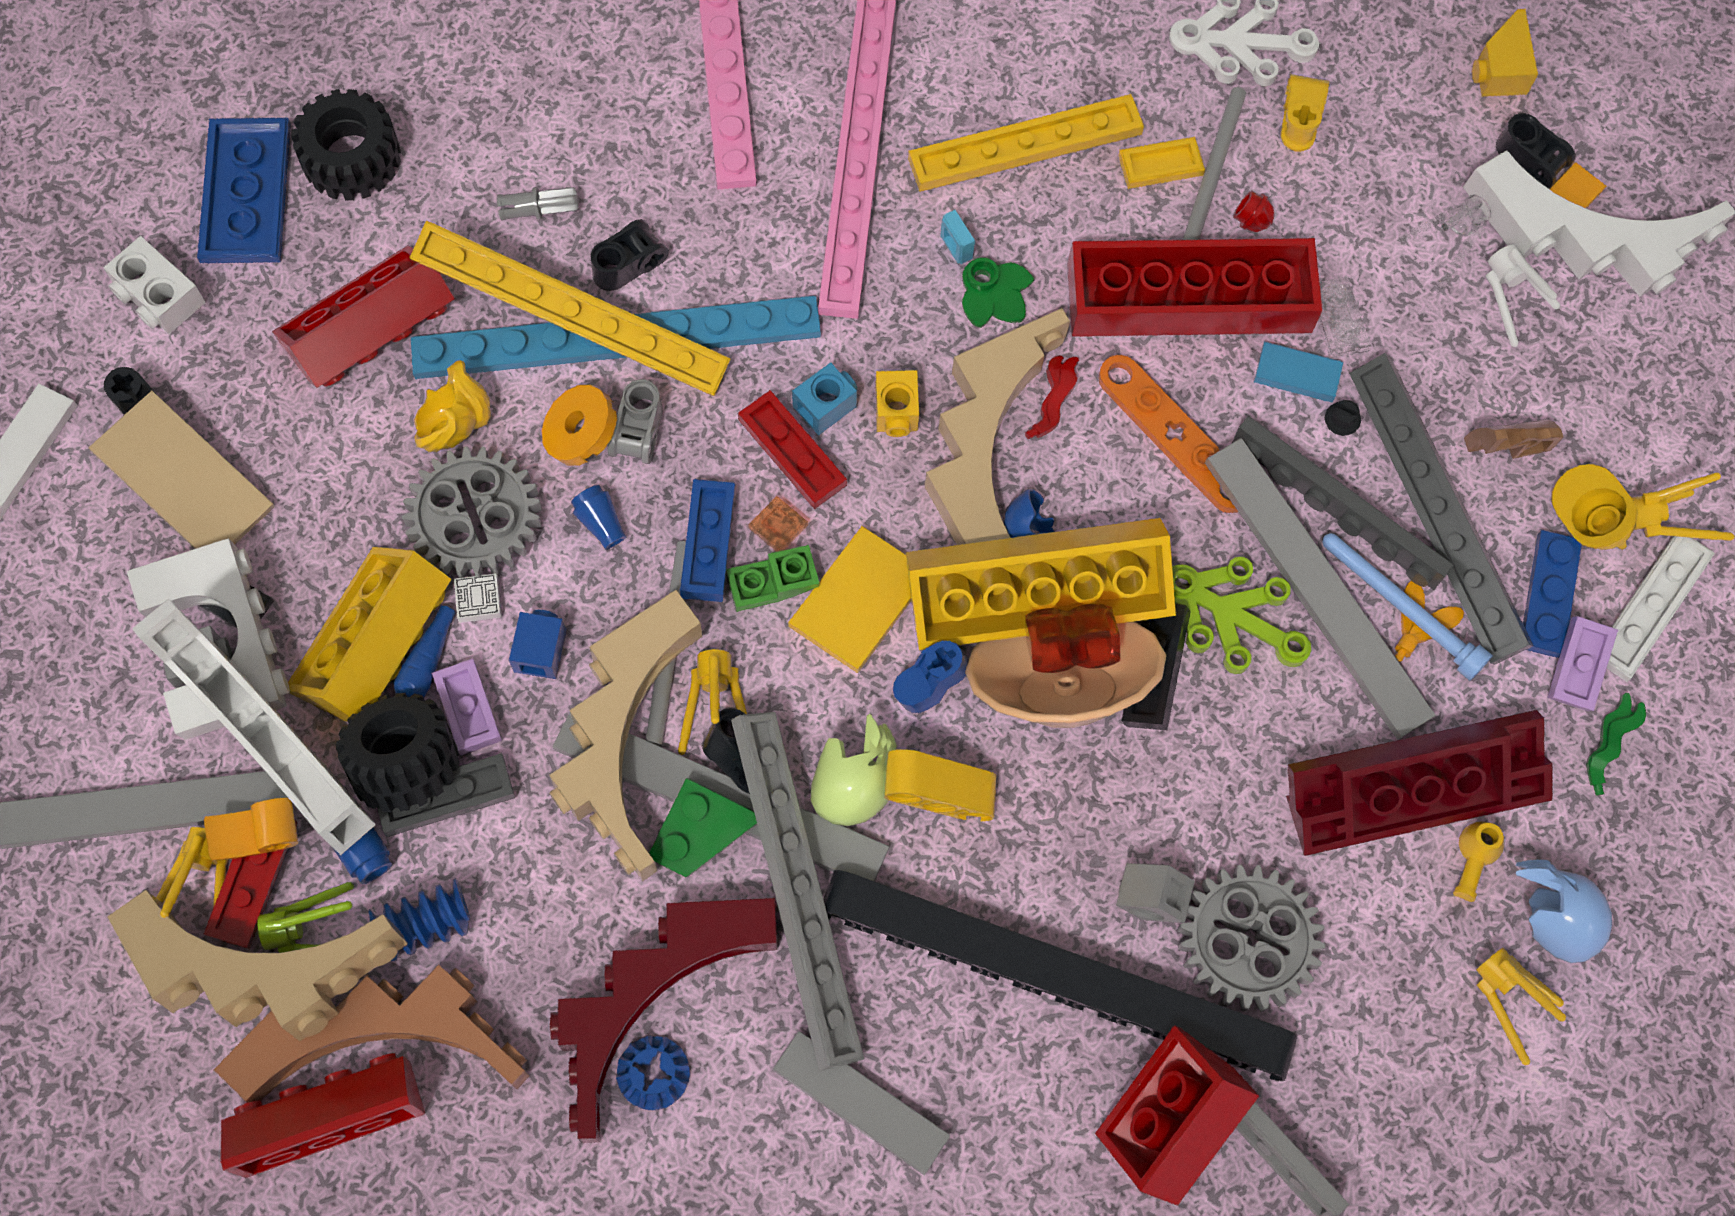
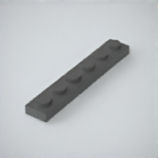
M1250 416L1239 426L1232 443L1242 438L1257 461L1270 470L1271 477L1278 484L1284 487L1292 486L1304 495L1305 502L1312 509L1319 512L1325 510L1338 520L1339 527L1345 533L1354 537L1359 535L1370 543L1373 552L1379 558L1389 562L1393 560L1403 567L1408 578L1415 584L1422 587L1429 586L1435 590L1454 566Z

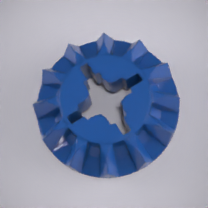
M647 1035L630 1043L618 1059L616 1079L623 1096L638 1108L660 1110L669 1107L683 1095L687 1088L690 1077L688 1059L682 1048L667 1037ZM658 1054H661L659 1059L661 1061L660 1069L665 1072L666 1076L671 1077V1080L665 1078L663 1080L655 1079L652 1085H649L647 1091H644L646 1076L640 1072L639 1068L634 1066L635 1064L650 1066L657 1059Z

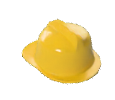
M1594 464L1576 466L1567 470L1557 480L1552 491V505L1556 514L1580 544L1600 550L1614 549L1616 547L1623 550L1627 547L1626 541L1630 538L1637 522L1638 509L1634 500L1609 470Z

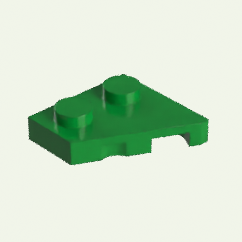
M686 778L649 854L656 863L684 877H689L715 855L721 853L733 844L736 839L757 825L754 810L690 778Z

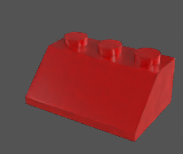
M1174 1025L1095 1134L1140 1192L1178 1206L1258 1099L1259 1095L1234 1067L1183 1029Z

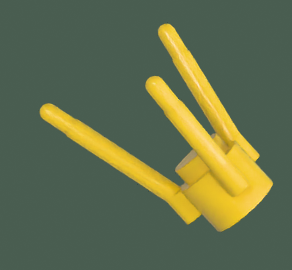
M1718 472L1659 491L1631 497L1638 509L1634 530L1644 529L1646 537L1665 535L1732 541L1735 535L1731 532L1661 526V522L1667 521L1669 518L1667 503L1693 496V489L1720 480L1721 474Z
M705 650L697 655V668L691 670V687L678 746V753L680 755H684L687 750L701 685L704 691L710 692L711 722L713 724L719 723L720 692L727 690L728 684L731 688L736 709L747 714L739 685L738 668L731 667V654L725 650Z
M190 828L186 841H183L179 856L156 896L159 901L164 902L160 911V916L163 918L169 916L191 868L200 871H210L212 864L216 865L214 908L226 877L228 859L219 861L210 859L205 828Z
M1502 947L1476 969L1483 977L1476 986L1487 997L1521 1063L1527 1066L1530 1064V1059L1495 990L1499 989L1505 995L1518 984L1560 1022L1566 1020V1015L1558 1008L1564 1005V1001L1526 970L1513 955H1510Z

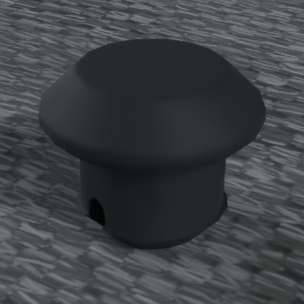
M1341 400L1330 405L1324 416L1328 429L1340 436H1349L1355 433L1361 423L1359 407L1350 400Z

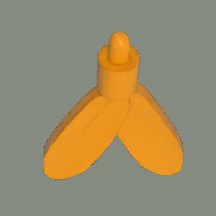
M1410 581L1403 592L1425 609V594L1422 586ZM1448 606L1431 615L1447 629L1451 630L1460 623L1464 616V611L1459 607ZM1402 612L1401 631L1403 636L1395 647L1397 651L1395 658L1398 662H1401L1404 657L1411 656L1418 643L1433 639Z

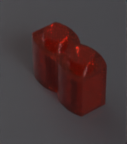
M1085 604L1075 607L1070 611L1045 608L1033 611L1025 616L1026 643L1034 671L1058 673L1069 670L1076 665L1083 668L1096 669L1108 667L1121 661L1120 633L1112 607L1108 605Z

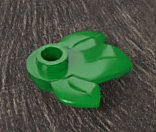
M982 257L967 264L962 276V282L966 289L962 299V307L968 320L978 328L985 326L992 316L1009 323L1022 322L1025 319L1026 309L1020 291L1025 290L1034 282L1033 276L1023 266L1012 262L997 265L993 260ZM980 274L986 275L989 278V282H978L975 280V277Z

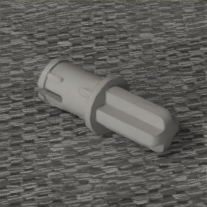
M533 187L532 192L507 195L498 194L497 207L515 206L498 210L502 221L528 216H536L537 219H542V215L578 210L579 199L574 187L541 191L537 187Z

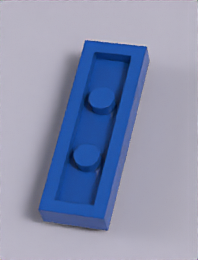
M693 479L680 596L683 599L723 602L735 483Z
M1541 530L1537 534L1523 625L1534 645L1527 649L1528 651L1556 658L1560 657L1570 624L1582 544L1573 537Z

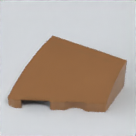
M1544 419L1478 428L1468 433L1464 437L1468 452L1484 449L1485 454L1509 449L1512 459L1551 451L1564 436L1561 428L1554 421Z

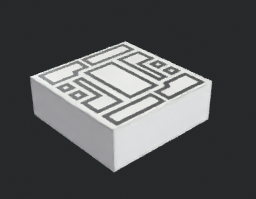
M496 573L481 575L480 577L472 576L454 579L457 619L459 623L502 617L499 581Z

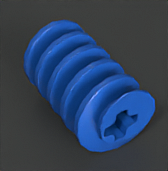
M456 878L453 879V892L451 894H448L440 884L435 885L434 900H430L423 890L419 891L418 906L413 907L406 897L401 898V912L398 913L393 910L389 903L383 904V914L400 930L408 944L403 949L409 955L416 953L417 939L425 948H432L434 945V933L443 942H449L451 940L452 926L462 937L468 934L470 915ZM369 909V919L371 922L377 916ZM399 951L397 952L396 956L391 960L392 962L398 960Z

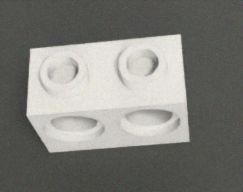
M141 236L103 267L112 281L108 285L109 289L124 304H127L130 300L139 307L135 312L151 329L159 325L165 332L170 334L206 303L196 285ZM143 274L140 278L134 279L137 275ZM172 298L169 302L160 304L163 300Z

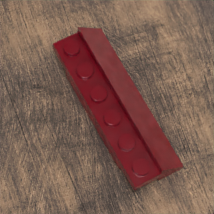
M1537 710L1287 764L1289 795L1286 798L1304 856L1553 800V763L1545 756L1544 717Z

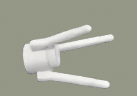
M1513 244L1503 247L1490 257L1488 264L1492 271L1486 274L1485 277L1493 288L1510 344L1513 347H1517L1518 339L1501 284L1506 283L1508 287H1514L1527 279L1554 309H1559L1560 303L1556 300L1557 294L1528 264L1520 250Z

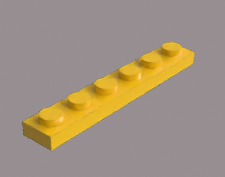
M1132 94L909 150L908 161L919 192L1139 136L1143 133L1144 124Z

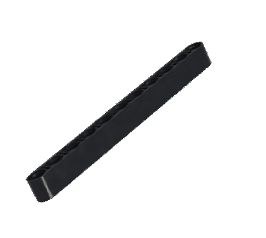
M842 870L833 871L823 898L829 920L831 916L845 920L844 925L871 935L873 931L887 936V941L914 950L915 946L928 950L929 956L954 965L957 964V961L971 966L970 971L992 979L999 980V977H1003L1013 981L1012 986L1041 996L1042 992L1056 997V1002L1084 1011V1007L1097 1011L1098 1017L1126 1027L1127 1023L1141 1027L1140 1032L1161 1040L1165 1039L1175 1025L1216 1055L1227 1058V1063L1252 1073H1256V1069L1271 1074L1269 1079L1275 1081L1286 1080L1298 1039L1295 1033L856 874Z

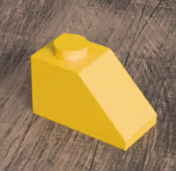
M1517 9L1485 44L1479 58L1473 63L1472 78L1474 83L1480 84L1482 97L1527 95L1538 76L1525 9Z

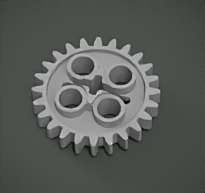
M464 447L462 458L456 459L455 455L449 450L447 451V463L442 464L433 458L431 460L434 468L432 473L421 469L418 471L423 481L422 485L416 483L409 484L410 491L416 498H406L403 500L406 509L410 511V513L402 515L405 525L411 527L406 531V535L410 542H416L413 546L415 552L420 556L426 554L425 559L434 566L440 562L439 568L446 575L453 567H456L459 578H464L468 569H473L475 576L480 577L483 575V568L489 567L493 574L499 575L498 563L503 561L512 568L514 563L511 555L514 552L522 556L527 555L522 542L536 541L535 533L530 528L541 526L540 517L534 514L542 510L540 500L534 498L538 495L535 483L528 484L531 479L527 470L518 472L519 466L515 458L504 465L505 459L502 451H498L492 459H489L485 447H481L477 457H472L469 448ZM459 482L466 483L488 540L486 544H481L478 540L458 488ZM490 482L495 484L488 492L481 493L476 491L479 485ZM445 497L455 498L454 502L448 507L441 508L436 506ZM498 518L509 519V522L503 528L494 529L490 527L492 522ZM458 533L469 534V537L463 543H450L453 536Z
M1238 865L1234 869L1233 879L1224 869L1220 870L1217 874L1218 885L1213 880L1206 878L1202 883L1206 894L1196 890L1191 894V901L1197 906L1188 907L1186 918L1191 922L1182 923L1177 929V932L1189 936L1188 940L1181 942L1178 946V950L1192 953V957L1183 964L1184 968L1198 967L1200 972L1193 980L1194 984L1207 980L1211 984L1206 996L1210 998L1220 990L1224 993L1223 1006L1225 1007L1235 998H1239L1241 1011L1245 1012L1250 1008L1252 1000H1255L1260 1012H1263L1269 1007L1270 997L1278 1007H1281L1286 1003L1285 992L1293 998L1302 993L1297 982L1307 986L1313 982L1314 978L1306 968L1317 970L1322 965V962L1313 956L1312 953L1321 952L1325 948L1326 944L1314 940V936L1325 928L1324 925L1311 924L1310 921L1319 910L1317 907L1305 909L1302 903L1307 899L1308 892L1306 891L1295 896L1291 892L1295 880L1290 879L1282 886L1278 883L1279 871L1276 869L1266 879L1262 876L1260 865L1255 866L1250 876L1246 875L1242 865ZM1235 899L1241 901L1247 908V918L1241 919L1233 916L1228 910V900ZM1276 916L1284 919L1288 924L1289 934L1287 936L1276 934L1271 929L1270 917ZM1214 921H1220L1224 926H1226L1229 929H1220L1214 925ZM1249 929L1256 931L1255 939L1258 942L1254 946L1247 944L1248 936L1245 933ZM1224 940L1232 948V959L1225 960L1216 956L1212 947L1213 941ZM1281 946L1283 948H1286L1288 950V955H1283L1279 950H1277L1274 947ZM1264 957L1270 960L1274 966V976L1264 977L1259 974L1255 967V958Z

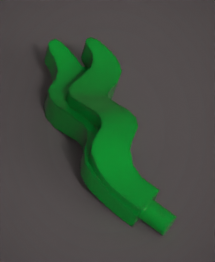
M1629 693L1621 695L1617 708L1604 716L1601 723L1600 744L1587 758L1588 778L1590 786L1593 785L1596 796L1604 795L1602 785L1606 783L1604 769L1609 762L1615 760L1621 754L1622 736L1642 726L1646 718V707L1643 702L1636 704L1634 711H1631L1632 700Z

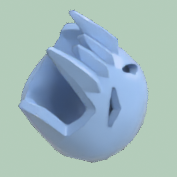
M1537 859L1517 862V867L1524 868L1516 871L1515 874L1517 876L1552 888L1539 887L1529 899L1532 909V915L1529 917V922L1533 928L1532 937L1554 957L1569 963L1586 962L1600 953L1610 937L1612 912L1605 895L1597 885L1583 875L1556 869L1548 860Z

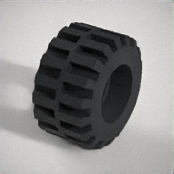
M340 89L331 90L332 95L324 97L323 94L316 96L314 104L307 102L302 107L304 115L296 116L294 120L296 128L291 131V138L294 143L292 145L309 183H313L314 188L322 194L326 189L328 197L336 200L339 193L343 194L345 201H354L355 193H360L362 199L371 196L369 189L373 187L380 192L385 188L383 179L386 178L392 181L396 175L393 167L399 168L401 161L398 154L401 153L400 145L389 113H386L384 105L380 101L374 102L373 97L367 93L359 96L357 90L348 89L347 93L341 94ZM346 136L365 138L353 150L342 153L328 151L330 146L340 138Z
M396 693L395 697L388 698L386 695L378 698V702L365 704L361 707V712L358 714L353 713L347 719L349 725L342 727L338 734L340 740L336 742L337 757L356 796L360 801H365L368 807L375 809L380 806L382 812H392L394 808H399L400 812L407 811L415 804H418L420 807L427 804V799L431 796L438 797L444 792L443 786L451 784L455 778L453 771L459 768L458 756L460 754L444 713L433 700H424L423 695L419 694L407 697L406 693Z

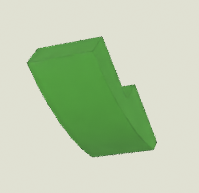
M809 545L769 553L765 561L726 569V576L736 612L780 602L819 587L820 584Z

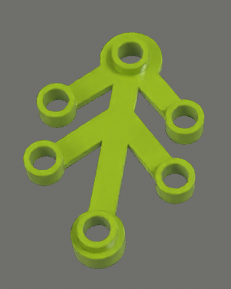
M1235 557L1229 562L1228 566L1197 572L1188 565L1172 566L1175 604L1186 605L1191 611L1186 644L1192 652H1206L1214 640L1212 630L1208 626L1202 625L1198 604L1212 613L1225 653L1223 664L1228 672L1242 674L1251 663V654L1248 649L1241 646L1235 626L1274 647L1277 659L1285 666L1298 667L1308 659L1311 653V643L1303 633L1298 631L1285 633L1244 610L1266 604L1272 606L1284 604L1291 592L1290 585L1285 579L1274 577L1264 587L1220 597L1207 588L1229 582L1234 585L1247 583L1253 573V565L1250 560L1245 557ZM1232 567H1243L1246 571V575H1236L1233 572ZM1185 579L1190 587L1188 589H1180L1176 585L1175 580ZM1276 586L1282 589L1283 596L1276 597L1272 595L1270 587ZM1196 633L1203 634L1207 639V643L1197 644L1193 640L1192 635ZM1288 642H1298L1302 651H1291L1288 647ZM1233 654L1240 655L1244 659V665H1234L1230 660V656Z

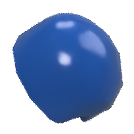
M1034 489L1025 490L1006 508L1004 526L1010 538L1036 535L1033 530L1039 531V534L1055 532L1052 528L1055 521L1054 518H1045L1039 513V508L1043 504L1044 498Z

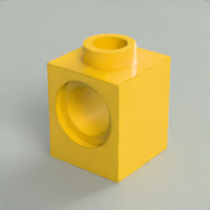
M917 370L876 371L877 432H886L891 437H904L910 434V431H918L919 398ZM891 402H901L906 405V408L894 410L888 404Z

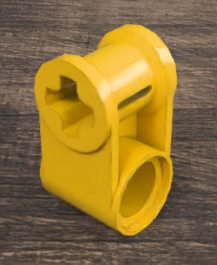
M1290 74L1285 92L1287 97L1285 105H1283L1285 110L1281 128V140L1288 149L1302 152L1313 146L1317 128L1320 126L1329 89L1328 80Z

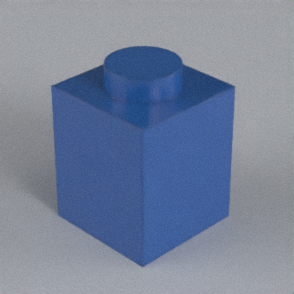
M534 610L532 614L519 613L509 657L514 673L556 679L567 632L562 618H558V615L546 610Z

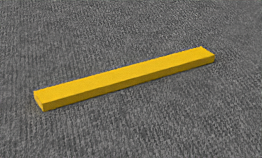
M427 220L410 255V259L711 396L715 395L731 360L722 354Z

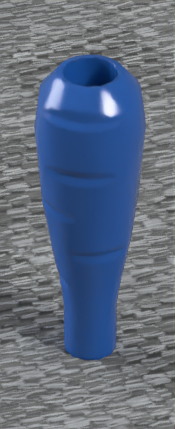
M444 605L440 606L433 622L422 635L419 642H417L397 674L394 682L395 693H406L407 697L419 694L425 698L433 682L432 673L437 670L449 626L456 614L452 608Z

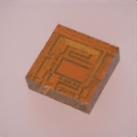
M778 496L749 523V529L776 552L785 550L808 526V521Z

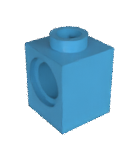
M830 362L792 390L793 408L819 436L856 408L858 388L847 372H839ZM830 393L837 398L826 402L818 397L822 394Z

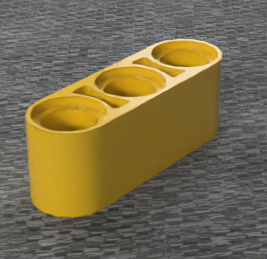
M892 750L888 752L884 798L892 802L961 820H966V816L981 817L980 821L983 822L991 821L994 819L997 775L987 770L915 750Z

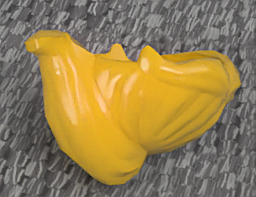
M462 360L454 362L447 368V384H444L436 391L432 389L426 390V400L418 409L414 418L417 430L414 436L416 447L436 453L440 450L453 448L463 442L472 433L473 429L481 428L489 421L491 417L489 396L483 385L466 372L465 363Z

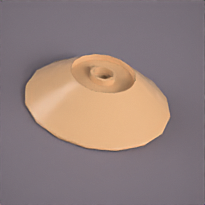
M1134 621L979 642L971 651L965 674L973 694L999 713L1053 728H1076L1092 724L1142 701L1162 680L1166 653L1156 635Z

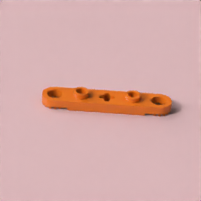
M1115 355L1106 359L1100 368L1098 377L1101 388L1217 509L1226 513H1237L1238 510L1233 503L1221 495L1219 483L1205 464L1208 457L1220 451L1215 443L1133 359L1124 355ZM1114 368H1123L1130 374L1131 380L1126 384H1116L1110 380L1108 373ZM1167 426H1170L1172 429L1181 427L1183 429L1182 441L1176 437L1171 440L1167 439Z

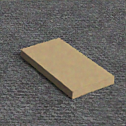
M150 391L88 447L99 460L194 549L228 538L236 544L274 508L273 503L153 391Z

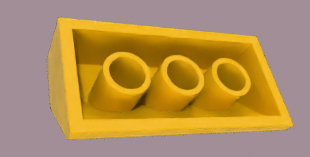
M372 547L289 679L290 694L348 722L347 719L353 713L358 714L361 712V707L365 704L378 702V698L387 684L394 680L399 673L401 661L410 646H413L422 636L423 625L429 615L444 600L445 589L451 578L413 550Z

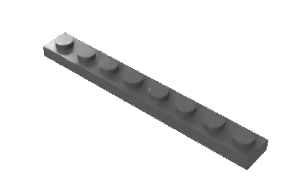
M1383 353L1350 372L1349 374L1435 551L1454 565L1447 575L1482 647L1493 655L1489 660L1490 664H1498L1533 647L1534 645L1390 355Z

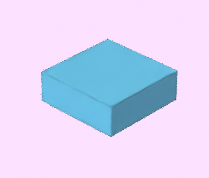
M956 210L943 215L940 236L956 262L963 264L973 259L975 240Z

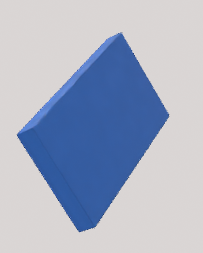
M289 118L209 119L197 253L199 263L281 262L291 127Z

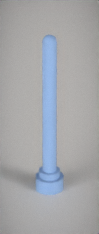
M1329 533L1323 537L1322 544L1329 552L1455 657L1453 662L1459 666L1457 671L1469 681L1493 657L1480 644L1477 647L1471 642L1465 644L1337 535Z

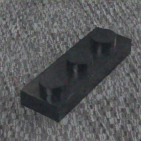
M1175 604L1176 616L1142 620L1141 626L1156 635L1166 653V661L1162 680L1142 701L1123 710L1121 721L1126 727L1168 730L1191 613L1186 605Z

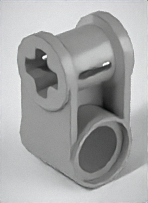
M638 379L630 382L625 387L617 413L614 434L608 443V456L616 457L617 454L641 458L644 464L651 463L657 442V431L662 417L660 394L652 382ZM642 399L652 401V404L646 409H636L633 407L637 401Z

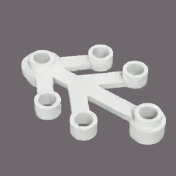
M1217 0L1216 6L1199 19H1182L1177 21L1172 26L1169 34L1170 43L1176 51L1184 55L1196 54L1215 72L1216 79L1225 84L1236 80L1240 69L1239 62L1253 75V79L1257 84L1269 86L1275 82L1279 70L1278 65L1271 59L1261 60L1250 49L1286 51L1292 60L1306 63L1315 57L1319 48V40L1310 29H1300L1292 33V35L1249 33L1263 21H1268L1275 17L1279 6L1278 0H1256L1254 8L1225 31L1211 29L1222 19L1234 17L1238 12L1241 1ZM1229 2L1233 7H1227L1223 3ZM1261 5H1268L1271 9H1263ZM1184 32H1190L1195 36L1188 37L1184 34ZM1298 40L1307 41L1309 45H1303ZM1211 46L1224 47L1233 57H1221ZM1228 67L1232 69L1233 72L1227 73L1223 71L1221 68ZM1260 70H1267L1271 75H1264Z

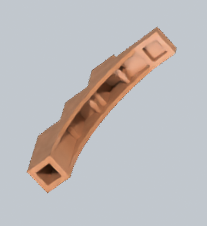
M440 965L423 980L401 1005L398 1002L404 996L385 978L377 985L370 977L366 976L336 1007L339 1014L329 1020L322 1031L313 1036L305 1037L301 1041L297 1040L280 1026L271 1010L214 1069L235 1092L249 1103L261 1101L282 1081L300 1068L340 1049L371 1041L417 1039L442 1043L485 1059L516 1089L529 1077L527 1072L521 1068L527 1060L511 1044L507 1042L500 1048L489 1038L494 1029L475 1011L469 1018L465 1015L478 1002L469 993L475 985L457 968L447 973Z

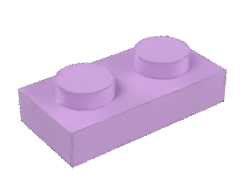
M1579 616L1572 617L1547 698L1585 711H1594L1618 629Z
M474 659L432 673L452 735L461 756L502 741Z

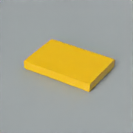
M863 526L860 527L819 581V587L812 590L788 622V627L857 674L911 602L906 555Z

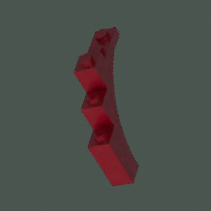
M775 898L666 903L667 916L658 918L659 944H667V948L613 951V964H605L604 972L606 992L613 991V996L558 999V1012L550 1013L551 1040H558V1046L562 1051H577V1057L569 1058L570 1085H577V1104L569 1105L570 1132H577V1139L581 1143L600 1142V1093L607 1071L629 1029L647 1007L679 980L702 967L745 953L777 950Z

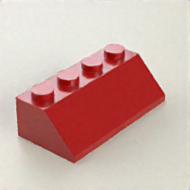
M409 245L405 246L272 331L307 380L316 388L321 385L327 387L336 383L344 376L345 373L343 371L355 363L363 364L372 360L379 353L378 348L389 341L397 342L406 338L412 333V326L423 319L431 320L440 316L446 311V304L455 299L439 272L410 259L414 248Z
M396 1053L385 1054L370 1060V1068L352 1074L351 1069L336 1071L324 1077L325 1084L307 1089V1085L294 1086L279 1093L280 1099L262 1105L261 1101H253L234 1108V1116L221 1120L220 1161L223 1171L248 1178L425 1115L411 1062L404 1056L397 1058Z

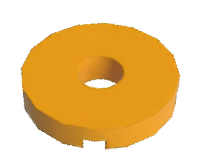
M577 385L559 396L545 415L542 426V444L547 453L567 466H580L587 463L588 461L585 459L589 458L592 454L598 456L612 438L617 422L616 410L612 408L611 402L613 401L610 396L592 385ZM585 418L582 428L575 433L577 424Z

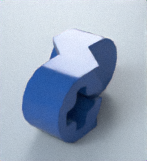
M940 641L921 652L913 666L897 676L893 684L895 698L907 711L912 713H921L939 704L946 691L965 678V670L968 664L966 655L956 643L951 641Z

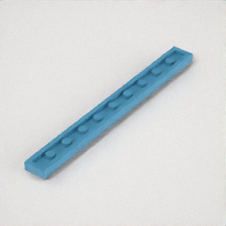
M816 296L634 314L708 349L821 337ZM552 323L411 337L412 368L415 379L448 376L447 368L458 360L464 361L466 372L471 374L626 358Z

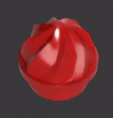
M1250 191L1237 206L1233 218L1241 222L1239 226L1242 229L1259 232L1272 225L1275 215L1274 207L1268 200V196L1263 193L1258 195Z

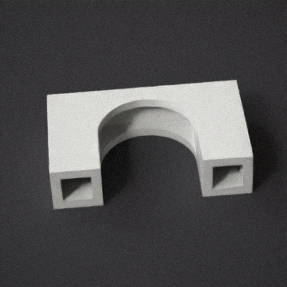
M228 538L127 571L138 611L145 617L168 598L180 610L197 605H216L230 611L238 629L237 647L231 661L275 710L287 707L284 694L290 693L288 681L283 669H276L271 654L277 652V646L269 628L263 629L259 614L264 613L265 608L258 589H251L247 574L253 573L244 548L239 550ZM187 685L163 693L174 732L184 740L225 727Z

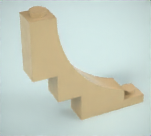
M1063 308L954 357L952 375L966 397L967 402L941 413L938 430L955 459L926 472L925 489L956 545L1010 538L1001 519L994 495L991 464L993 445L1001 422L1011 404L1024 387L1041 372L1045 356L1042 350L1050 352L1064 342L1070 320Z

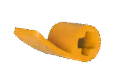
M289 798L264 800L252 804L251 810L206 816L204 818L209 857L213 861L263 854L299 844L292 801Z

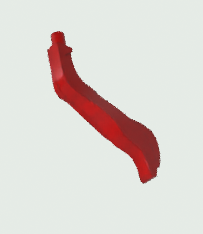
M1063 356L1053 357L1049 361L1046 375L1051 391L1041 405L1042 420L1034 424L1032 429L1025 432L1027 439L1035 436L1040 438L1058 426L1060 407L1074 390L1077 382L1074 368L1078 365V357H1071L1063 364Z

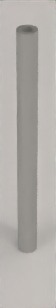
M1234 87L1231 90L1183 240L1200 239L1245 100L1246 91L1240 87Z
M686 541L677 542L669 594L674 590H677L680 594ZM676 658L664 668L654 683L645 740L662 747Z

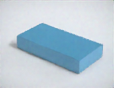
M1264 342L1254 382L1333 403L1337 393L1343 362Z

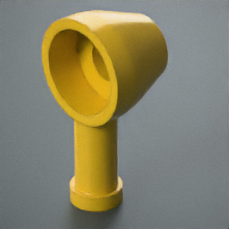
M1478 821L1468 825L1461 832L1459 848L1467 861L1459 885L1454 889V896L1469 902L1475 901L1477 896L1476 889L1483 867L1498 860L1504 850L1503 832L1497 825ZM1481 833L1490 835L1493 844L1488 845L1484 843Z

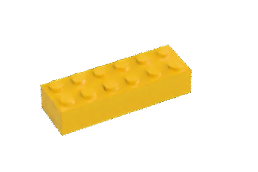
M1161 518L906 552L914 625L919 650H925L940 641H951L957 645L1176 616L1170 535Z

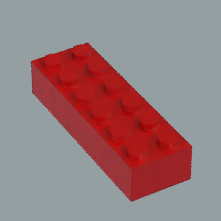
M1315 238L1072 241L1067 263L1072 337L1312 333L1323 311Z

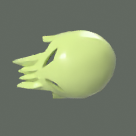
M871 714L866 716L864 752L862 754L846 757L844 742L837 738H829L821 753L811 784V803L816 813L832 824L851 826L865 823L879 813L889 801L884 798L888 752L895 750L897 745L887 725L883 724V727L882 725L878 726Z

